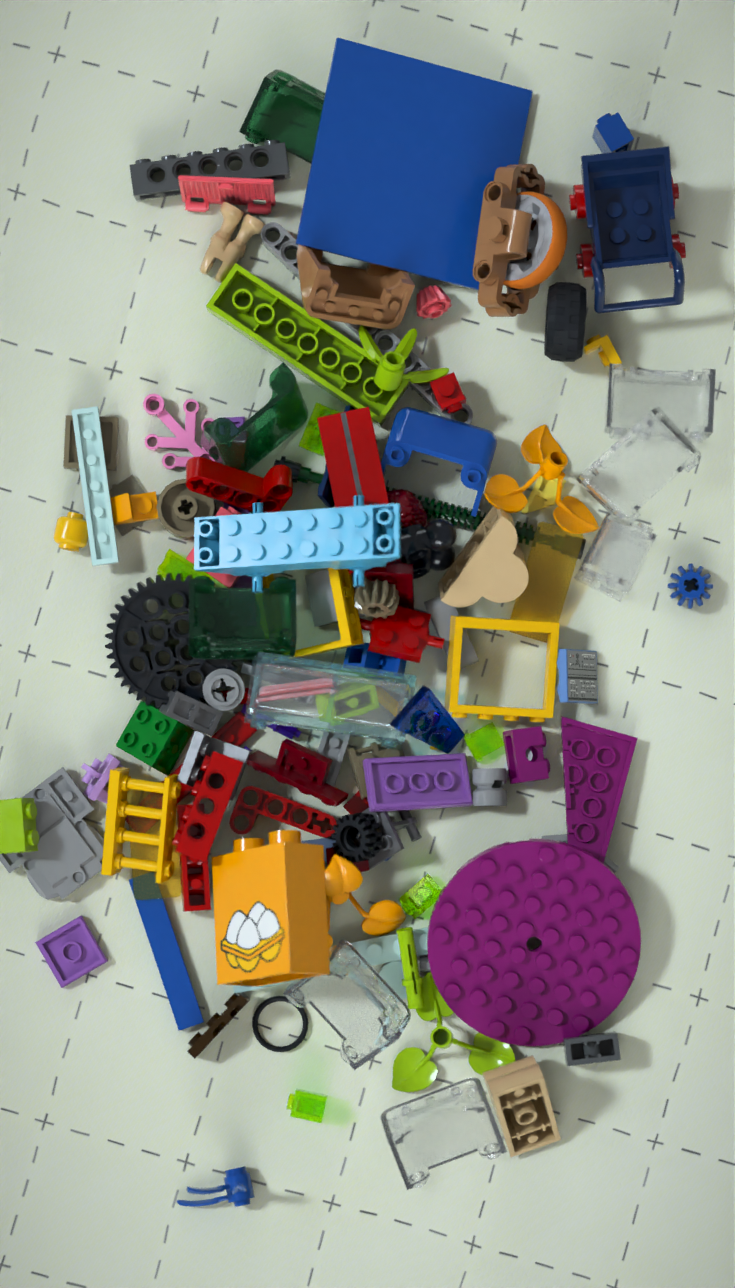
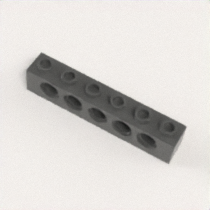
M270 140L264 142L263 146L254 147V144H243L238 146L239 149L228 150V148L222 147L213 149V153L203 154L202 151L187 153V157L177 158L176 155H166L161 157V160L152 162L151 159L136 160V164L130 165L133 195L136 201L180 195L177 174L184 167L191 169L189 176L272 179L274 181L291 179L285 142L280 143L279 140ZM260 156H265L269 159L264 167H257L255 165V160ZM234 160H240L243 163L241 169L237 171L230 170L229 164ZM207 164L217 166L216 171L211 175L203 173V169ZM157 171L165 173L164 179L160 182L152 181V175Z

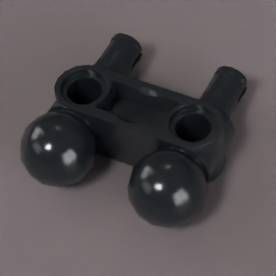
M435 518L428 522L425 527L422 525H411L400 530L401 562L413 564V579L423 577L430 572V569L444 571L452 565L456 556L452 545L457 537L456 529L452 523L443 518Z

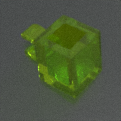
M296 1088L295 1094H289L286 1109L291 1110L290 1117L322 1123L327 1095Z

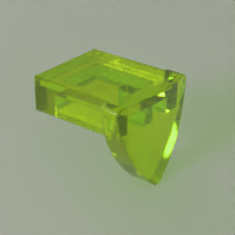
M493 722L471 734L468 732L463 734L468 750L478 763L483 761L482 757L504 746V742Z

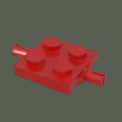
M397 606L395 614L388 615L387 618L378 617L376 619L374 617L373 621L359 618L361 629L370 631L368 651L420 663L422 652L427 645L441 649L443 647L445 638L429 635L428 626L431 614Z

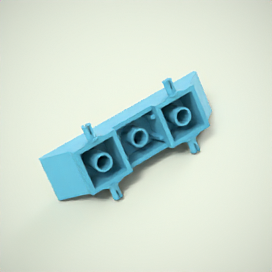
M355 495L353 496L352 507L263 513L264 504L257 502L252 503V514L195 517L194 570L231 574L233 576L252 577V593H263V577L270 574L284 573V571L319 568L354 571L353 586L363 587L365 586V570L372 567H385L386 563L401 558L400 504L364 506L365 496Z

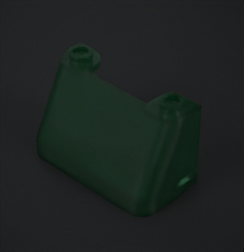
M274 70L264 77L239 132L245 135L246 140L254 144L270 140H279L280 143L285 142L288 152L311 164L325 93L284 71Z
M284 362L270 375L271 399L239 428L227 418H217L204 428L200 444L216 462L248 472L307 421L308 408L295 375Z
M207 576L189 578L188 653L191 657L198 659H289L295 655L297 639L296 579L277 577L274 581L270 582L269 588H263V593H252V588H216L215 582Z

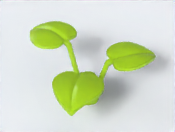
M428 972L421 984L425 1006L416 1009V1012L424 1021H432L437 1018V1027L432 1030L430 1035L432 1045L426 1056L421 1049L415 1047L406 1048L396 1056L393 1064L392 1088L401 1092H416L429 1087L436 1079L438 1073L437 1066L429 1061L436 1048L447 1049L452 1044H456L472 1050L468 1058L469 1064L480 1075H483L482 1072L514 1062L515 1055L508 1043L492 1039L479 1032L474 1037V1046L454 1039L453 1033L448 1028L442 1026V1017L451 1016L454 1012L442 998L435 985L432 973Z

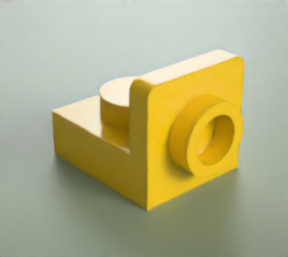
M600 334L586 341L587 345L583 349L585 355L600 348L601 352L598 353V356L604 367L609 365L612 371L621 366L622 362L608 335L601 338Z

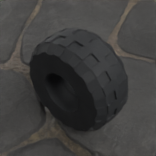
M556 282L549 286L544 354L553 361L575 362V360L582 357L587 293L586 288L578 283Z

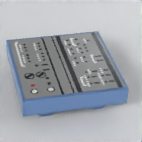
M559 649V657L557 658V668L559 669L557 692L559 701L562 703L598 704L597 651Z

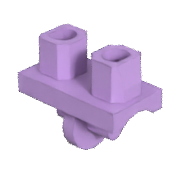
M108 754L103 763L97 758L91 766L83 763L81 768L87 772L82 781L89 784L83 794L93 801L97 799L107 804L108 787L105 785L109 780L110 770L123 767L120 764L121 761Z

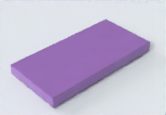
M466 753L365 758L363 760L370 812L468 807L473 804Z

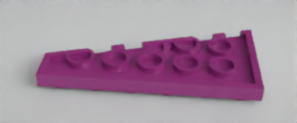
M561 716L567 843L589 852L593 857L604 863L637 738Z

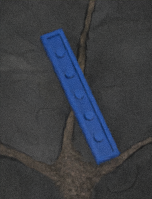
M155 872L129 879L178 1030L180 1031L203 1023L204 1019L159 884L156 883Z

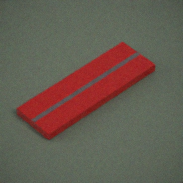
M365 407L318 417L317 421L335 508L352 507L353 496L355 495L365 496L364 506L389 504L370 408ZM401 558L390 561L388 563L393 564L395 562H401ZM348 569L349 574L354 573V571Z

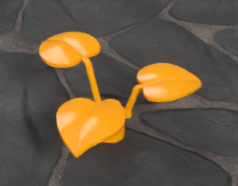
M546 424L531 431L521 444V452L524 458L529 463L540 464L538 472L520 488L516 480L505 474L491 477L486 484L484 495L492 506L498 510L502 509L507 513H516L523 510L528 502L522 492L527 490L540 476L546 480L558 478L555 500L558 507L554 510L553 516L559 527L573 534L594 532L599 528L592 513L579 499L566 496L561 501L562 483L565 477V473L562 471L567 465L568 459L550 434Z
M334 854L329 866L325 869L328 931L330 929L331 902L343 904L349 899L359 913L365 917L361 923L362 930L375 936L385 935L396 930L405 921L407 916L402 907L391 900L375 903L369 909V913L364 911L351 893L362 884L363 877L360 870L347 859ZM328 934V945L330 949L333 943L332 936Z

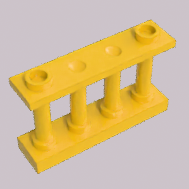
M117 767L110 770L102 875L112 876L121 872V869L125 867L156 872V883L170 880L174 872L172 841L174 838L176 804L181 792V784L177 781L179 775L167 776L164 778V783L132 779L129 775V768ZM129 789L162 793V809L129 805L127 802V792ZM131 815L161 820L160 835L127 831L125 828V817ZM128 841L159 846L158 860L150 861L125 857L122 854L123 843Z

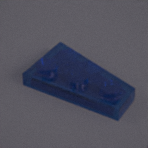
M424 685L389 724L447 754L465 736L464 732L431 689Z

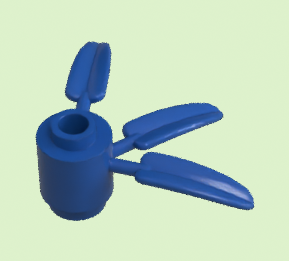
M246 1166L225 1170V1185L213 1188L187 1187L188 1193L198 1195L213 1194L226 1190L227 1195L200 1201L177 1200V1203L182 1206L193 1207L213 1205L226 1200L229 1203L234 1202L235 1207L251 1204L250 1198L255 1196L250 1172L247 1173Z

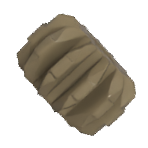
M367 579L364 582L365 586H360L356 589L354 602L358 613L365 614L366 617L372 616L376 619L378 617L387 618L388 615L395 614L399 604V591L394 584H388L387 580L379 581L376 579L371 581Z

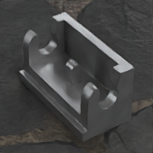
M170 691L168 693V703L166 705L163 704L159 712L213 736L223 712L178 691H175V693Z

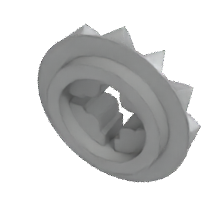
M217 669L211 672L203 683V696L206 702L217 710H231L237 707L244 698L245 685L241 676L232 669ZM222 678L226 686L235 688L227 692L226 701L222 692L213 691L221 686Z

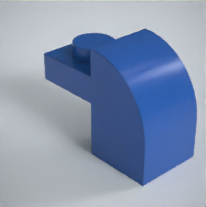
M370 643L347 647L343 668L349 672L381 681H388V678L404 677L407 660L368 651Z

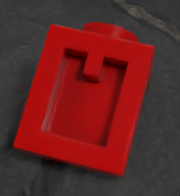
M454 372L429 382L441 413L448 411L451 414L463 408L462 404L466 403V397L462 393Z

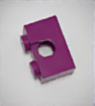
M529 727L503 732L510 784L549 779L550 762L548 758H544L543 747L546 746V736L542 732V727ZM527 748L531 750L533 755L531 761L526 757Z

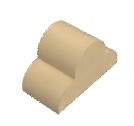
M494 506L490 509L452 565L438 582L442 602L452 607H467L476 603L483 596L492 602L506 603L515 600L524 592L529 576L523 552L517 544L518 537L511 513H507L502 509L498 510Z
M533 1055L482 1072L511 1157L561 1140L544 1077Z

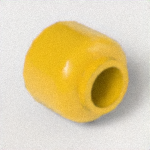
M68 512L67 516L57 519L54 541L59 544L58 548L79 552L80 548H84L87 545V522L83 520L82 514Z

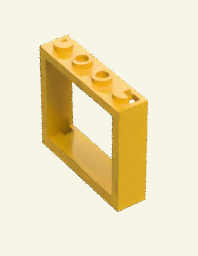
M328 568L341 640L289 652L287 651L274 575L270 574L263 577V593H256V602L260 608V625L265 635V651L268 652L269 663L285 662L364 644L358 609L355 608L352 576L349 574L348 569L334 570L333 568Z
M451 615L444 710L452 712V717L467 718V713L478 714V719H493V715H503V720L519 721V716L529 717L530 722H545V718H553L560 623ZM463 628L548 633L543 709L458 704Z

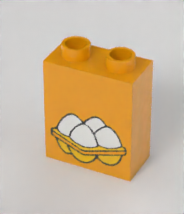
M279 830L269 832V845H265V839L262 838L233 840V853L212 857L217 985L258 987L329 975L324 846L301 843V831Z

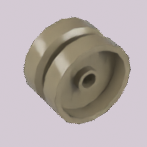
M186 479L175 480L167 485L158 498V518L165 529L176 538L194 539V518L215 516L217 513L215 500L189 490L186 487ZM185 506L192 507L188 515H185L184 511H182Z

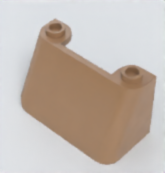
M301 245L298 246L296 257L302 302L309 316L381 329H393L401 323L415 287L406 271L368 263L366 270L321 262L323 251Z

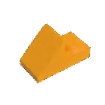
M156 491L135 495L125 493L112 497L111 505L114 525L159 519Z

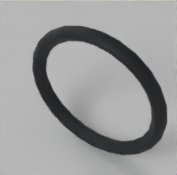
M287 996L271 997L262 1002L256 1009L252 1021L253 1033L258 1042L268 1050L274 1052L290 1051L296 1048L306 1036L308 1030L307 1014L304 1008L292 998ZM278 1001L287 1002L295 1006L300 1012L303 1021V1028L298 1039L292 1044L283 1047L267 1043L261 1037L258 1030V1018L262 1010L267 1005Z

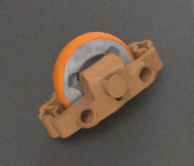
M514 164L498 167L495 171L494 181L487 184L483 193L473 277L476 281L480 282L478 303L485 307L490 317H515L517 314H525L528 310L529 299L536 296L540 283L558 269L559 263L564 257L567 244L566 220L558 205L544 195L545 180L542 175L538 174L533 164ZM516 188H521V192L516 193ZM503 285L507 287V293H502Z

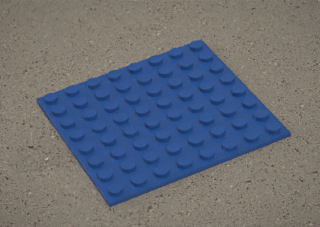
M336 38L296 244L479 290L480 282L476 281L473 277V265L483 193L487 184L494 181L495 171L498 167L519 164L533 91L342 38Z

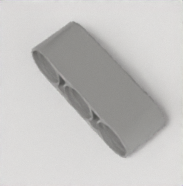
M439 595L424 602L428 614H431L430 619L438 637L445 638L443 648L448 657L451 615L459 616L456 607L442 602ZM463 628L460 669L479 662L465 628Z

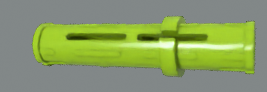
M400 928L396 930V933L398 935L404 974L402 985L406 987L408 1008L418 1009L424 1007L425 1003L421 988L423 977L419 975L413 928Z

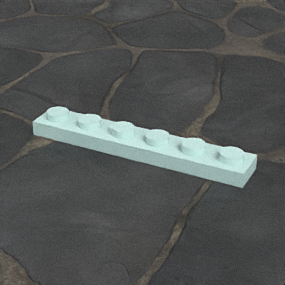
M96 406L72 410L92 566L119 563L99 408Z

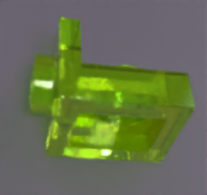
M426 874L398 900L403 910L416 919L436 902L442 889L429 874Z

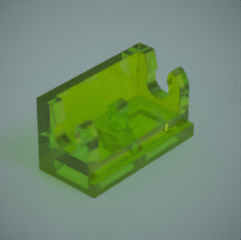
M171 549L167 551L164 561L157 568V574H161L163 578H166L167 573H172L174 580L178 573H182L184 581L191 574L193 575V583L202 578V587L208 583L212 584L215 580L206 572L195 571L194 564Z

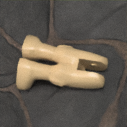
M223 202L220 208L224 218L222 226L211 237L210 245L200 267V272L207 275L216 258L223 261L215 277V280L219 283L223 282L234 264L244 257L246 244L252 236L261 234L262 228L266 225L259 219L246 214L238 235L230 242V237L241 222L244 213L227 202Z

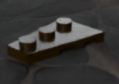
M244 992L239 996L234 993L224 1004L227 1009L221 1016L216 1012L206 1023L209 1026L207 1031L203 1035L198 1032L188 1042L191 1048L187 1052L195 1059L248 1003L250 998Z

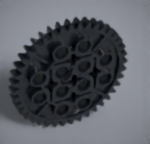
M167 573L165 580L161 574L156 575V583L151 577L146 578L147 586L142 582H138V591L134 588L128 589L131 597L121 596L124 605L115 604V608L119 613L110 614V617L115 620V622L107 624V627L112 629L113 632L105 634L106 638L112 640L111 643L105 645V648L113 650L112 653L107 655V658L115 659L110 668L119 669L114 677L119 678L123 676L124 680L121 683V687L129 684L128 694L137 691L136 700L138 701L145 696L147 706L155 701L156 709H159L163 703L166 705L169 701L168 693L170 691L174 693L178 691L202 702V698L205 700L203 696V683L211 672L220 668L232 669L233 671L238 670V667L233 663V661H240L242 658L235 654V652L243 650L242 646L236 644L237 641L243 639V636L235 633L242 626L233 624L238 615L230 616L229 613L234 607L224 606L228 598L224 597L219 600L220 590L210 592L211 583L202 587V578H199L195 583H193V575H188L184 581L182 573H178L175 580L172 573ZM174 594H180L183 597L184 604L182 607H176L172 603V596ZM149 599L157 602L158 611L156 613H152L147 609V601ZM166 609L168 613L173 614L185 611L188 612L174 616V618L170 619V623L168 619L163 618L149 621V619L158 618L165 614ZM205 614L214 616V627H207L204 624L203 617ZM180 619H184L189 623L190 629L188 633H183L179 630L178 622ZM155 625H159L164 629L162 639L156 638L153 635L152 629ZM197 629H199L200 633H205L202 643H200L199 639H194L193 637L197 633ZM129 631H135L138 634L139 641L137 644H132L128 641L127 634ZM172 637L179 639L180 643L176 645V648L174 644H169V640ZM212 639L220 642L221 651L219 653H214L210 650L209 643ZM147 641L149 645L154 644L155 649L151 651V654L148 650L143 649V646L147 644ZM186 645L194 647L196 655L193 659L185 656L184 647ZM160 651H166L170 655L169 664L160 662L158 657ZM135 656L144 659L145 667L143 670H139L134 666L133 660ZM178 661L180 662L181 665H184V664H185V666H186V665H190V664L200 663V664H197V665H192V666L187 667L185 670L182 671V674L180 673L179 670H175V669H174V670L165 671V672H160V671H163V670H168V669L173 668L175 665L178 664ZM191 671H197L201 674L202 681L200 684H194L190 680ZM167 676L175 679L176 688L174 690H170L165 686L164 680ZM222 678L220 688L225 689L227 686Z

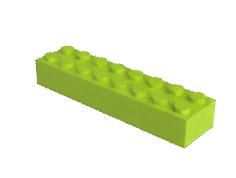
M237 263L234 264L206 305L209 313L344 404L351 405L354 409L369 407L372 422L378 427L382 426L410 385L409 379H401L400 386L394 391H385L379 388L374 382L379 364L377 360H370L363 348L320 319L309 316L305 309Z

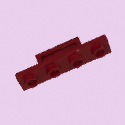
M289 739L282 741L277 759L257 750L249 756L247 765L252 766L255 771L266 773L280 783L289 784L303 794L312 795L326 805L337 807L348 798V793L326 783L332 760Z

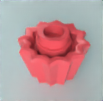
M437 285L424 287L417 294V316L423 319L440 317L452 306L450 298Z

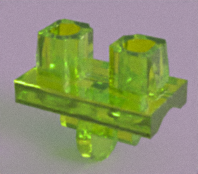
M316 402L298 446L323 456L324 450L317 418L341 412Z

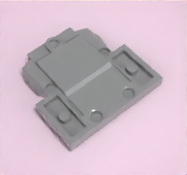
M62 767L22 797L34 798V804L37 807L36 830L39 834L38 851L0 854V861L9 873L22 865L33 888L41 897L47 900L58 896L64 899L102 870L104 839L96 828L89 826L83 819L95 809L64 767Z

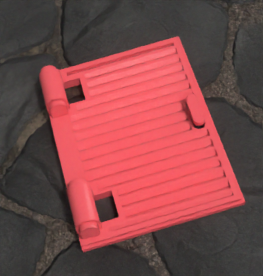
M178 176L185 210L191 212L209 211V204H223V202H227L231 205H248V213L269 215L272 206L276 205L274 180ZM191 197L203 198L204 202L191 201ZM254 200H266V204H254Z

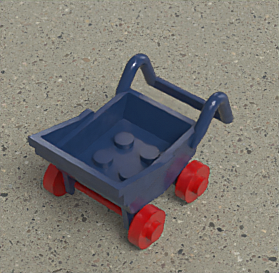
M669 146L581 156L582 184L573 185V194L569 195L570 210H575L576 219H587V228H590L592 245L591 243L580 244V254H576L577 270L582 269L583 278H594L595 312L608 313L682 304L685 287L682 258H686L685 243H680L679 234H671L670 220L675 219V199H679L678 184L673 183L671 175ZM669 262L670 269H673L674 272L673 297L605 304L603 269Z

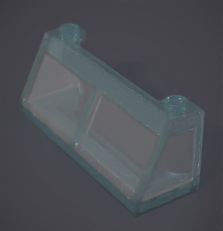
M258 652L252 660L244 722L251 723L250 727L255 729H266V725L276 724L371 738L381 742V747L396 749L397 745H402L405 742L417 675Z

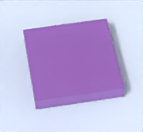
M82 915L35 942L61 988L108 961Z

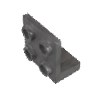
M195 731L177 781L192 787L196 780L201 781L205 771L200 770L205 755L211 756L212 752L215 751L244 762L229 799L231 801L234 800L250 756V751ZM219 774L210 775L208 779L209 785L214 789L221 788L223 785L222 777Z

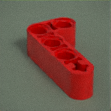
M193 457L186 463V487L193 492L252 511V503L260 502L264 504L263 513L279 512L293 494L292 470L286 465H276L262 478L203 457Z
M247 786L239 793L229 824L232 831L236 834H248L253 829L258 814L317 836L327 838L331 837L336 831L326 830L325 833H322L321 827L313 824V830L308 828L312 822L313 813L318 814L316 820L324 822L326 818L330 819L329 824L332 826L337 825V822L333 816L255 786ZM250 790L255 791L259 797L257 803L252 806L244 802V795ZM273 800H280L283 803V810L278 815H273L269 811V804ZM298 809H304L308 813V819L304 824H297L293 819V814ZM240 815H245L249 819V826L245 830H238L234 824L235 819Z

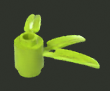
M363 325L359 327V338L370 360H377L379 362L374 382L382 390L394 391L398 389L401 379H410L412 383H423L436 380L448 374L449 368L414 371L403 374L406 367L404 361L408 358L416 341L417 330L415 328L408 331L395 351L387 352L383 356L367 329Z

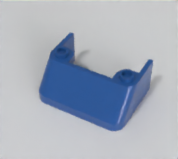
M405 407L396 414L381 461L383 476H385L387 465L394 467L405 465L410 459L412 450L463 465L461 471L462 483L467 488L478 491L471 516L476 517L497 447V438L490 430L415 408Z

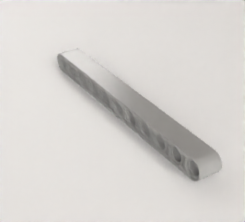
M267 223L261 230L264 246L299 279L297 258L289 260L284 256L287 250L298 249L299 245L296 244V239L278 223ZM270 231H277L280 234V238L275 242H270L266 239V235ZM345 323L359 337L358 330L360 325ZM374 327L369 332L383 356L387 352L395 351L401 342L389 329ZM384 338L390 339L393 346L389 350H382L378 346L379 341ZM411 351L408 358L411 359L412 364L410 367L405 368L403 374L431 369ZM410 381L409 386L442 417L455 420L453 416L455 412L449 414L448 411H444L441 413L430 384L422 387ZM464 403L461 410L468 414V420L464 423L471 424L473 412L470 406Z

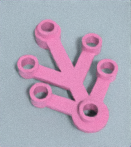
M150 394L144 399L143 407L149 415L157 416L177 437H158L155 434H149L144 441L145 446L149 450L155 451L158 448L188 449L194 457L208 458L220 463L219 456L213 451V438L217 430V424L212 418H206L201 423V429L204 432L203 448L201 449L195 442L196 414L199 412V404L196 400L188 399L184 402L183 409L186 413L184 430L164 409L165 403L160 395ZM157 401L159 408L157 410L150 409L151 402ZM189 403L196 404L195 411L189 412L186 409ZM212 422L214 428L211 431L205 430V423ZM156 438L158 441L157 445L150 447L148 440ZM167 453L162 458V464L166 469L173 470L176 467H186L187 461L193 457H176L172 453ZM173 457L175 459L174 465L167 466L165 463L166 459Z

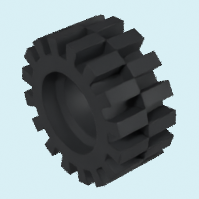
M362 812L344 815L336 821L338 825H334L332 829L336 831V833L332 834V839H336V842L332 843L333 847L339 848L336 853L343 855L342 857L350 862H359L375 857L374 854L380 851L377 846L382 845V841L378 840V837L382 836V832H377L380 825L379 823L373 824L376 819ZM355 827L361 835L360 847L353 840V830Z

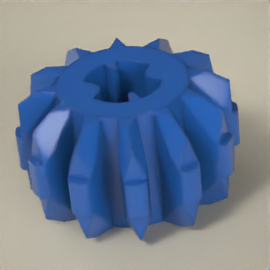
M688 564L687 573L682 566H679L677 569L680 576L675 573L670 575V578L677 582L668 584L669 589H676V592L670 595L671 599L679 595L681 598L677 605L681 606L687 600L688 609L693 608V600H695L699 607L702 606L703 601L701 597L709 599L711 596L708 592L704 591V589L709 590L713 588V584L704 583V581L711 577L708 573L702 577L700 575L703 571L702 566L696 570V573L693 572V564ZM693 580L696 583L694 587H697V590L687 592L685 590L687 586H684V582L688 583Z

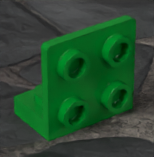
M141 701L116 746L169 776L194 730L164 715L153 706H147L146 702Z

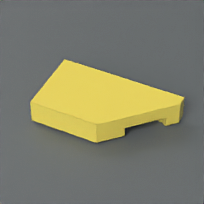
M540 476L527 499V505L521 513L525 515L554 505L558 478L546 480ZM563 479V483H562V488H563V486H564V484H565V482H566V480H564V479Z

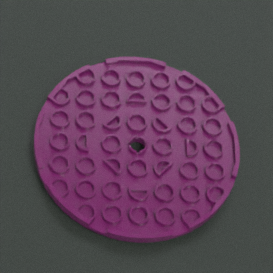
M533 838L512 843L505 842L493 846L467 861L456 871L457 873L448 882L446 887L444 886L433 907L428 926L427 949L430 970L435 985L449 1008L462 1021L479 1033L504 1043L519 1046H544L561 1043L563 1038L580 1036L599 1025L618 1007L627 994L634 980L640 959L641 934L638 916L632 899L620 879L608 866H605L589 852L574 845L550 839ZM531 937H537L541 940L542 944L538 948L531 950L526 943Z

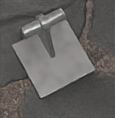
M368 808L362 812L369 814V817L373 816L376 819L373 824L379 823L380 825L377 832H382V836L378 837V840L382 841V845L377 846L380 851L374 854L375 857L368 859L369 870L404 849L397 830L406 828L412 842L422 838L416 826L417 820L411 816L409 810H399L402 821L393 823L387 811L370 812ZM355 827L353 830V840L360 847L361 835Z

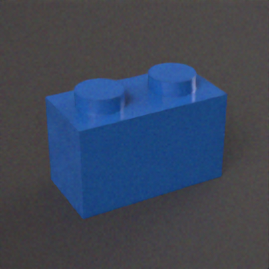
M618 112L614 115L607 113L597 120L598 124L595 125L592 138L602 154L631 150L634 138Z

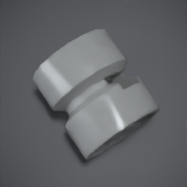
M506 768L472 769L473 784L477 786V789L473 791V806H507V791L503 789V785L507 783Z

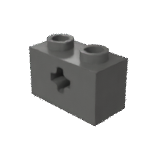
M616 1031L563 1038L567 1066L621 1060L618 1033Z

